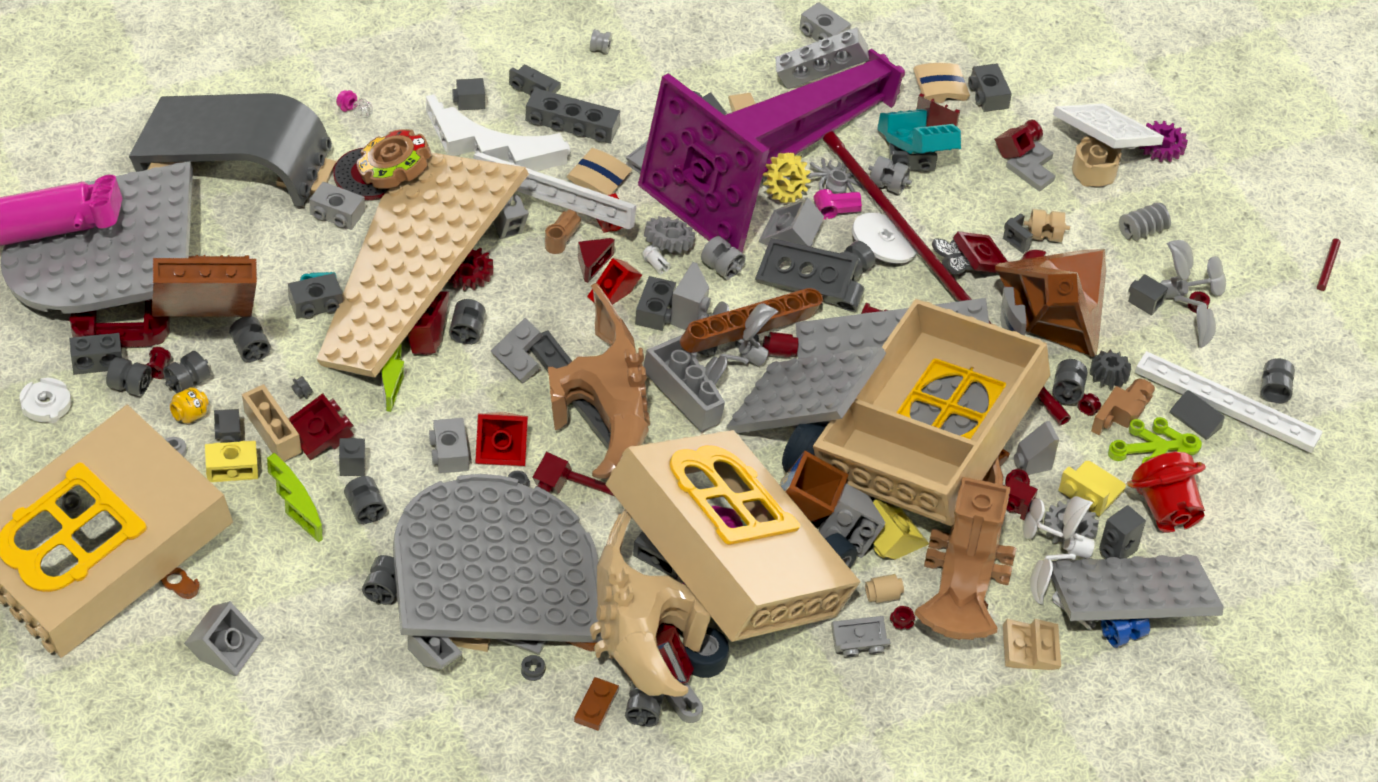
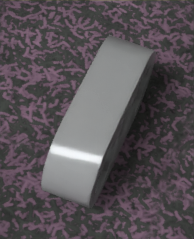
M682 683L689 689L686 695L676 697L665 695V697L682 721L695 723L702 717L703 705L690 685ZM686 704L691 710L695 709V713L686 711Z

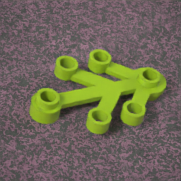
M1155 418L1152 429L1154 432L1164 434L1172 439L1170 441H1166L1145 429L1143 421L1134 419L1130 422L1129 432L1132 435L1140 436L1148 442L1126 444L1123 440H1115L1109 446L1108 456L1114 461H1123L1128 454L1153 452L1150 457L1143 458L1142 463L1170 450L1194 455L1200 451L1202 442L1194 434H1181L1170 428L1165 418Z

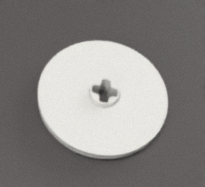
M865 213L858 216L852 226L854 239L867 244L876 258L891 263H905L912 260L917 254V251L887 215Z

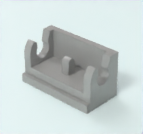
M514 195L516 205L510 206L507 202L493 221L500 239L522 234L529 213L528 210L524 209L522 201L517 195Z

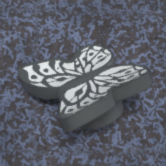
M936 238L933 240V249L944 257L942 264L952 274L962 273L965 269H973L969 265L966 256L959 251L954 239L950 243L945 239Z

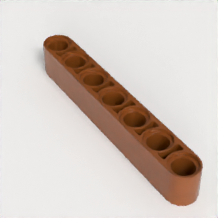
M807 288L693 321L682 335L680 345L685 351L695 353L743 339L744 330L746 329L745 322L754 308L761 303L776 309L778 312L756 334L810 319L822 303L823 297L816 289Z

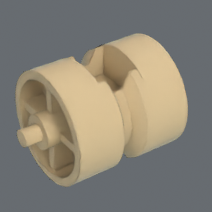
M1032 209L1029 221H1024V225L1028 226L1029 232L1033 234L1032 239L1042 240L1044 237H1047L1048 241L1062 242L1065 230H1070V226L1065 223V212L1052 211L1050 214H1047L1045 210Z

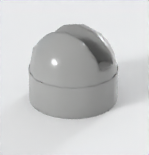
M69 490L59 498L60 505L66 512L78 509L82 503L79 494L75 490Z

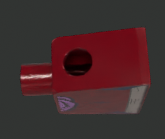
M672 627L656 634L658 649L672 675L680 683H687L694 668L676 628Z

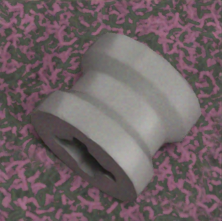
M594 29L590 41V51L601 50L602 53L608 54L612 33H600L599 30Z

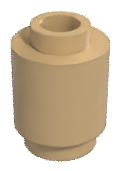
M896 574L871 578L870 581L865 582L868 602L875 601V603L900 599V594L904 593L902 579L897 578Z

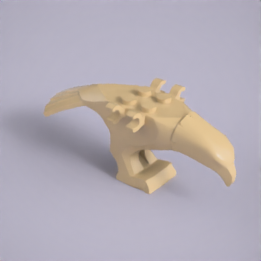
M624 509L622 514L618 515L611 529L607 544L604 546L597 564L598 607L596 616L598 622L592 624L590 633L592 640H595L596 635L601 632L603 640L595 644V654L597 658H600L603 651H608L609 657L616 659L635 686L649 696H659L661 694L674 697L684 696L688 693V687L680 683L672 675L658 649L656 642L658 626L662 623L674 625L683 631L684 646L699 652L711 616L686 584H681L669 576L643 575L625 563L620 552L627 525L632 517Z

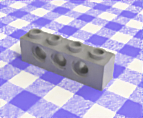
M858 27L775 57L776 71L785 87L791 89L868 61V44Z

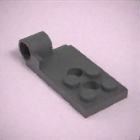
M770 238L755 277L757 283L794 292L807 288L816 289L821 293L824 302L835 304L837 307L850 312L857 311L865 290L863 285L852 281L859 261L858 257ZM790 261L791 266L788 269H780L781 263ZM804 267H813V271L811 273H801Z

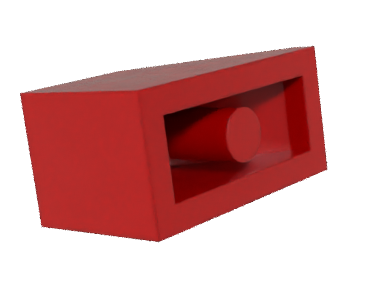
M612 258L595 284L599 285L613 305L632 292L642 274L628 262ZM592 289L587 297L594 302Z

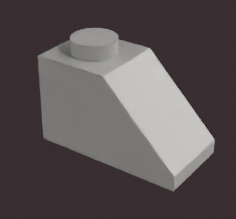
M1050 421L1044 422L1018 444L1017 452L1014 454V461L1017 468H1021L1028 475L1052 470L1059 438Z
M408 635L407 649L423 666L442 669L462 655L460 649L448 637Z

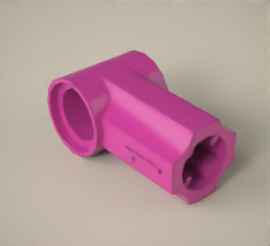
M823 189L816 192L813 196L815 206L824 215V219L827 217L832 219L838 213L860 212L862 208L860 192L833 194L831 190Z

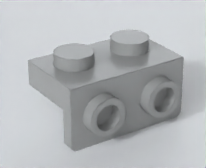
M884 616L833 621L831 623L836 654L843 653L844 657L859 655V651L869 650V654L882 653L884 648L891 644L890 639H887Z

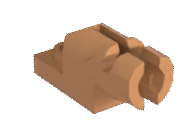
M1136 379L1126 390L1116 386L1096 414L1091 432L1100 436L1105 428L1109 430L1113 422L1128 428L1132 420L1139 418L1145 409V405L1153 397L1154 385L1145 379Z

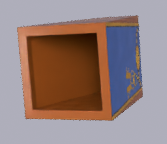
M804 451L782 478L779 485L809 521L831 515L834 512L849 474Z

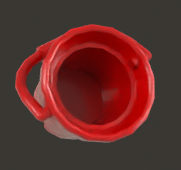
M1186 452L1164 453L1147 460L1134 471L1132 480L1127 482L1128 487L1135 488L1139 494L1143 495L1159 530L1162 532H1175L1174 526L1182 524L1184 529H1188L1199 523L1205 516V509L1195 475L1204 471L1206 466L1202 462L1194 463L1193 457Z

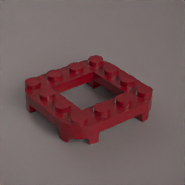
M152 299L145 300L144 322L96 323L97 310L71 313L70 317L72 337L119 333L121 347L159 345L165 341L170 331V317H152Z

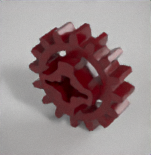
M482 248L472 249L447 283L454 282V288L461 285L463 290H466L467 286H470L472 290H475L476 285L484 287V281L490 282L493 275V259L489 258L488 252L482 254Z

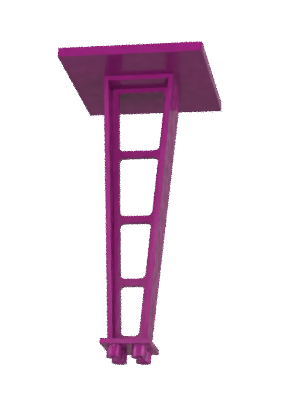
M871 48L868 51L869 60L865 61L864 64L723 115L671 74L663 75L638 186L708 241L716 236H720L730 243L731 247H735L743 253L763 173L769 170L765 165L772 164L771 158L778 157L779 153H794L795 156L822 139L827 132L838 129L880 101L890 108L894 107L897 95L900 93L902 78L905 76V70L902 66H895L891 63L885 54H879Z

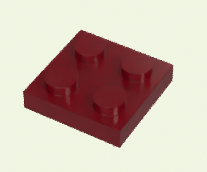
M957 231L953 237L959 251L966 256L969 265L976 271L998 273L995 270V266L999 263L1008 262L989 235Z

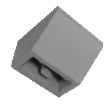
M846 483L834 512L823 517L819 532L824 538L835 533L842 534L857 548V556L862 558L886 522L867 494Z

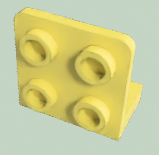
M1085 461L1076 471L1069 466L1063 471L1058 491L1071 499L1074 496H1078L1093 502L1089 507V511L1095 512L1099 517L1125 491L1126 484L1093 462Z

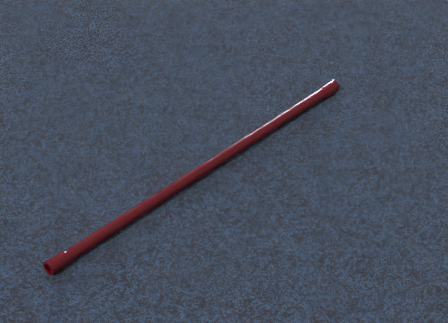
M833 131L827 132L823 137V141L840 158L956 300H972L849 153L838 136ZM1043 386L1037 395L1039 400L1044 404L1049 414L1059 426L1068 423L1071 416Z

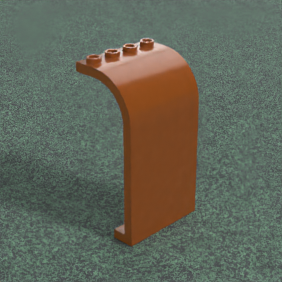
M249 255L189 256V258H153L152 317H251L257 285V260L249 259Z

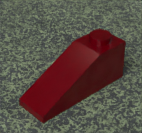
M449 291L439 292L408 333L412 354L421 353L429 355L436 353L442 341Z

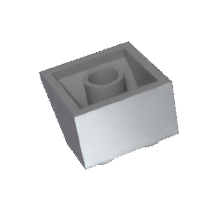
M808 197L773 211L759 242L768 245L770 238L811 247L816 233L821 228L820 225L824 215Z
M692 262L673 292L670 324L684 330L687 329L691 322L709 317V314H707L711 298L708 297L709 286L698 264Z
M229 601L213 605L184 644L200 661L233 676H237L264 637Z

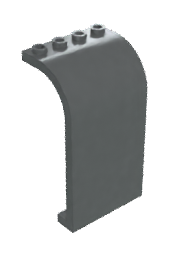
M258 93L161 96L130 152L129 158L136 172L147 170L150 163L255 162L276 173L286 185L294 206H303L310 194L314 181L317 180L320 167L324 165L325 158L331 150L332 141L316 113L304 103L286 95Z

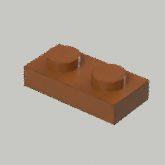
M594 677L574 716V722L599 731L619 691V685Z

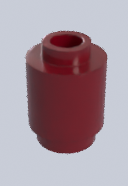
M769 332L768 336H764L762 347L768 350V356L796 357L798 337H793V334Z

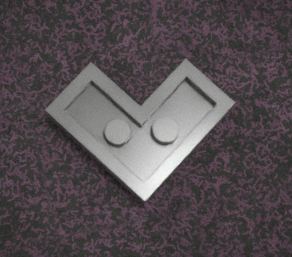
M1036 141L1034 142L1035 147L1021 157H1014L1008 160L1006 168L1040 192L1054 182L1055 175L1042 166L1053 158V152Z
M525 317L491 352L524 383L540 368L539 364L527 351L543 335Z

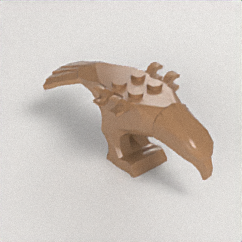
M594 283L591 287L594 293L595 335L609 344V348L602 355L577 357L570 364L561 368L548 367L555 430H559L567 424L568 405L573 400L582 398L596 407L604 424L609 429L611 436L605 458L592 471L593 477L607 479L611 476V471L618 465L623 452L628 447L643 445L649 432L650 417L647 412L646 369L642 365L644 361L643 349L641 347L638 348V353L636 354L632 334L624 321L618 316L598 284Z
M999 457L996 458L982 481L966 477L962 478L954 511L955 522L951 526L950 534L936 529L931 531L924 567L932 569L939 566L942 567L940 589L938 594L918 607L914 614L921 620V623L931 627L932 631L943 634L945 637L958 640H974V638H985L997 633L998 627L991 618L984 604V599L990 586L991 578H994L999 584L1009 585L1012 572L1011 566H1013L1016 548L1013 546L999 545L1010 493V487L1003 486L1004 476L999 465ZM946 547V552L938 551L939 549ZM995 559H998L1002 564L1005 565L995 564Z

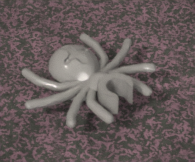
M822 158L821 164L823 168H821L814 162H810V165L820 172L810 173L806 177L823 176L818 184L819 190H823L824 180H826V188L831 190L833 194L844 193L847 186L851 192H855L851 183L864 189L858 181L849 178L854 175L852 173L846 174L847 167L844 163L838 162L837 166L834 167L830 160L826 166L825 159Z

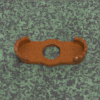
M176 567L160 580L165 588L174 591L184 599L194 598L199 591L200 584L198 579L193 581L181 568ZM172 574H179L182 580L177 584H171L167 581V578Z

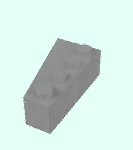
M682 335L647 349L643 367L646 369V375L701 432L720 424L725 401L713 381L708 379L705 367L699 364L696 352L690 353L681 347L680 339Z

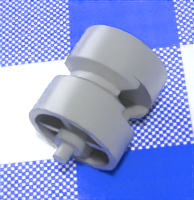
M883 156L877 158L874 166L869 165L868 170L872 171L870 178L878 187L883 188L887 186L889 191L901 194L906 184L911 185L912 180H909L910 166L899 162L893 164V160Z
M716 236L706 243L701 253V260L727 280L741 272L746 260L742 252L735 247H731V244L720 236Z

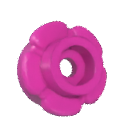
M352 90L341 91L336 99L337 106L344 112L354 109L357 105L356 93H353Z

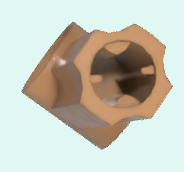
M570 209L563 211L556 222L546 228L545 249L547 252L560 254L565 250L567 241L581 224V218L575 211Z

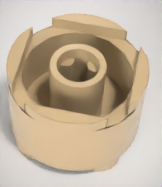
M1092 136L1084 137L1076 147L1072 164L1074 176L1086 187L1112 184L1117 176L1122 155L1121 149L1112 148Z

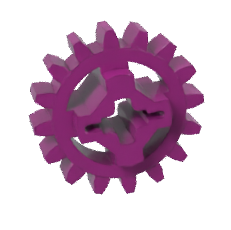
M1164 120L1162 124H1159L1157 121H1154L1153 125L1147 123L1146 127L1164 136L1162 145L1139 146V149H1144V155L1151 154L1152 160L1156 157L1159 158L1160 162L1163 159L1171 162L1172 157L1178 160L1180 155L1185 153L1188 143L1186 139L1187 134L1181 133V127L1174 128V123L1167 125Z

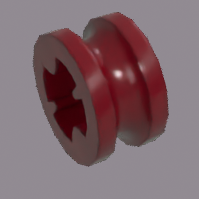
M1195 291L1190 294L1189 299L1206 303L1208 309L1210 297L1206 293ZM1188 303L1190 311L1197 313L1198 306Z

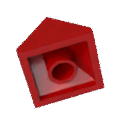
M507 412L478 413L475 463L525 466L528 416Z

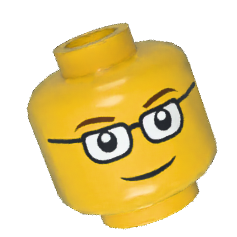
M190 387L175 394L169 407L172 416L177 421L189 424L206 415L209 401L204 392Z

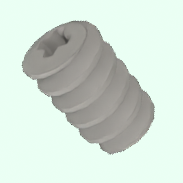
M1161 202L1139 208L1128 214H1123L1119 218V228L1122 235L1126 239L1132 238L1134 241L1139 240L1140 237L1145 238L1148 234L1153 235L1155 232H1161L1163 228L1169 229L1171 227L1169 212Z

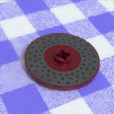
M363 148L351 150L341 156L336 162L333 171L336 186L364 196L365 200L382 198L388 188H375L373 183L366 184L357 169V160L362 157L360 152Z

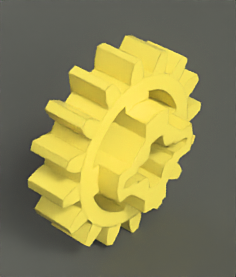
M779 153L778 157L771 158L772 164L765 165L769 170L763 173V176L767 177L763 185L769 186L766 192L767 194H773V200H779L782 203L795 202L796 198L801 199L803 197L801 191H808L805 183H810L811 181L806 178L810 171L804 169L807 162H800L801 156H794V153Z

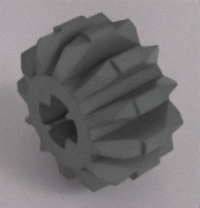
M1111 349L1107 353L1101 350L1098 355H1095L1090 367V375L1093 376V382H1100L1101 388L1108 385L1110 390L1114 385L1121 388L1123 384H1126L1131 372V364L1128 363V357H1121L1120 351L1113 353Z

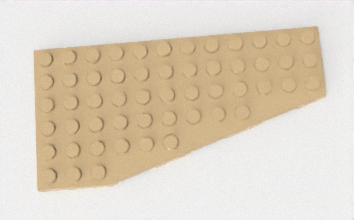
M431 153V157L426 160L427 167L421 174L411 181H403L399 186L388 188L380 200L343 292V303L339 304V308L336 309L318 354V363L323 367L376 377L529 175L526 167Z

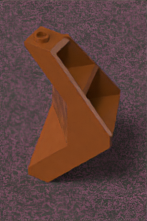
M1105 249L1078 250L999 263L995 266V270L998 272L1004 286L1014 288L1015 305H1025L1026 331L1028 333L1041 336L1087 354L1090 357L1097 355L1106 279Z

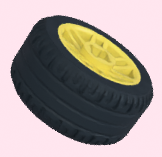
M829 421L799 424L786 444L782 456V466L786 473L804 451L815 456L813 445Z

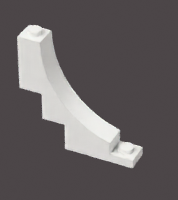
M435 94L426 96V113L447 155L456 156L473 151L475 154L480 152L534 171L567 164L570 147L567 141L564 142L560 133L546 136H518L500 133L469 120L454 107L444 109L442 102H438Z

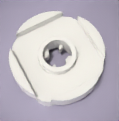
M41 378V382L35 384L33 382L28 383L20 393V403L24 416L38 422L56 423L60 420V417L68 412L71 406L70 392L62 381L54 378ZM47 397L50 398V401H48V402H41V401H40V400H45Z

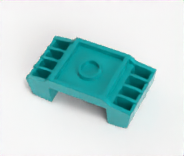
M916 109L880 113L877 130L885 135L887 142L910 154L961 149V130L954 124L926 127V110Z

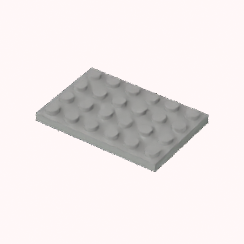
M882 346L865 347L858 350H846L839 353H827L820 356L812 355L807 358H793L788 361L772 362L767 366L766 372L761 379L755 383L752 392L745 397L742 406L733 414L727 428L729 431L734 430L736 433L842 419L886 355V352Z
M1185 554L1180 557L1159 555L1151 558L1134 556L1122 559L1109 557L1107 559L1084 558L1082 560L1058 559L1057 561H1052L1053 571L1051 578L1070 621L1223 615L1224 606L1197 556Z

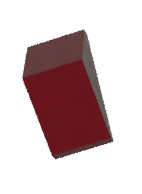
M604 238L578 242L577 257L585 282L589 283L614 255L615 239Z

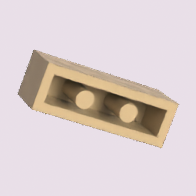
M263 384L243 393L244 412L270 451L276 453L283 461L302 453L298 432L266 386Z

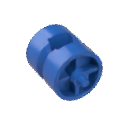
M1149 618L1101 620L1103 636L1115 648L1127 644L1129 639L1136 640L1150 633Z

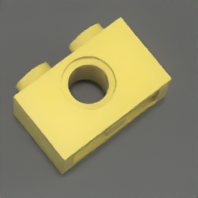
M256 441L205 444L206 474L210 482L258 479Z

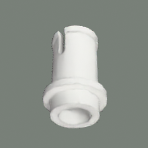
M650 245L643 251L644 261L649 262L659 275L664 273L662 268L665 272L670 269V263L660 254L658 247Z

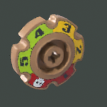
M410 129L393 130L384 137L378 136L361 150L362 157L357 160V169L366 184L373 183L375 188L396 187L403 181L413 180L427 167L426 160L431 157V150L422 134L415 135L414 131Z

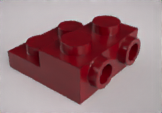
M324 393L288 418L299 434L301 449L310 460L329 446H332L335 450L339 447L340 438H351L354 436L350 430L354 425L346 415L342 417L339 415L338 412L342 410L334 398L328 400Z

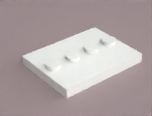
M1104 104L1057 106L1054 108V116L1112 148L1126 147L1135 149L1137 146L1162 145L1163 135Z

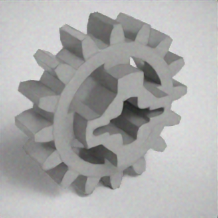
M658 216L657 219L651 218L650 221H647L644 237H647V242H653V247L656 246L660 250L668 249L671 253L673 251L681 253L682 249L688 251L689 247L692 248L695 232H692V227H686V222H682L677 218L671 220L668 216L667 218Z
M1070 499L1067 500V504L1058 501L1057 507L1054 505L1050 506L1049 512L1046 511L1045 526L1063 533L1065 526L1063 516ZM1088 509L1075 533L1093 539L1097 536L1099 520L1095 519L1096 513H1089ZM1049 532L1046 533L1047 537H1054L1052 543L1061 542V548H1064L1065 539Z

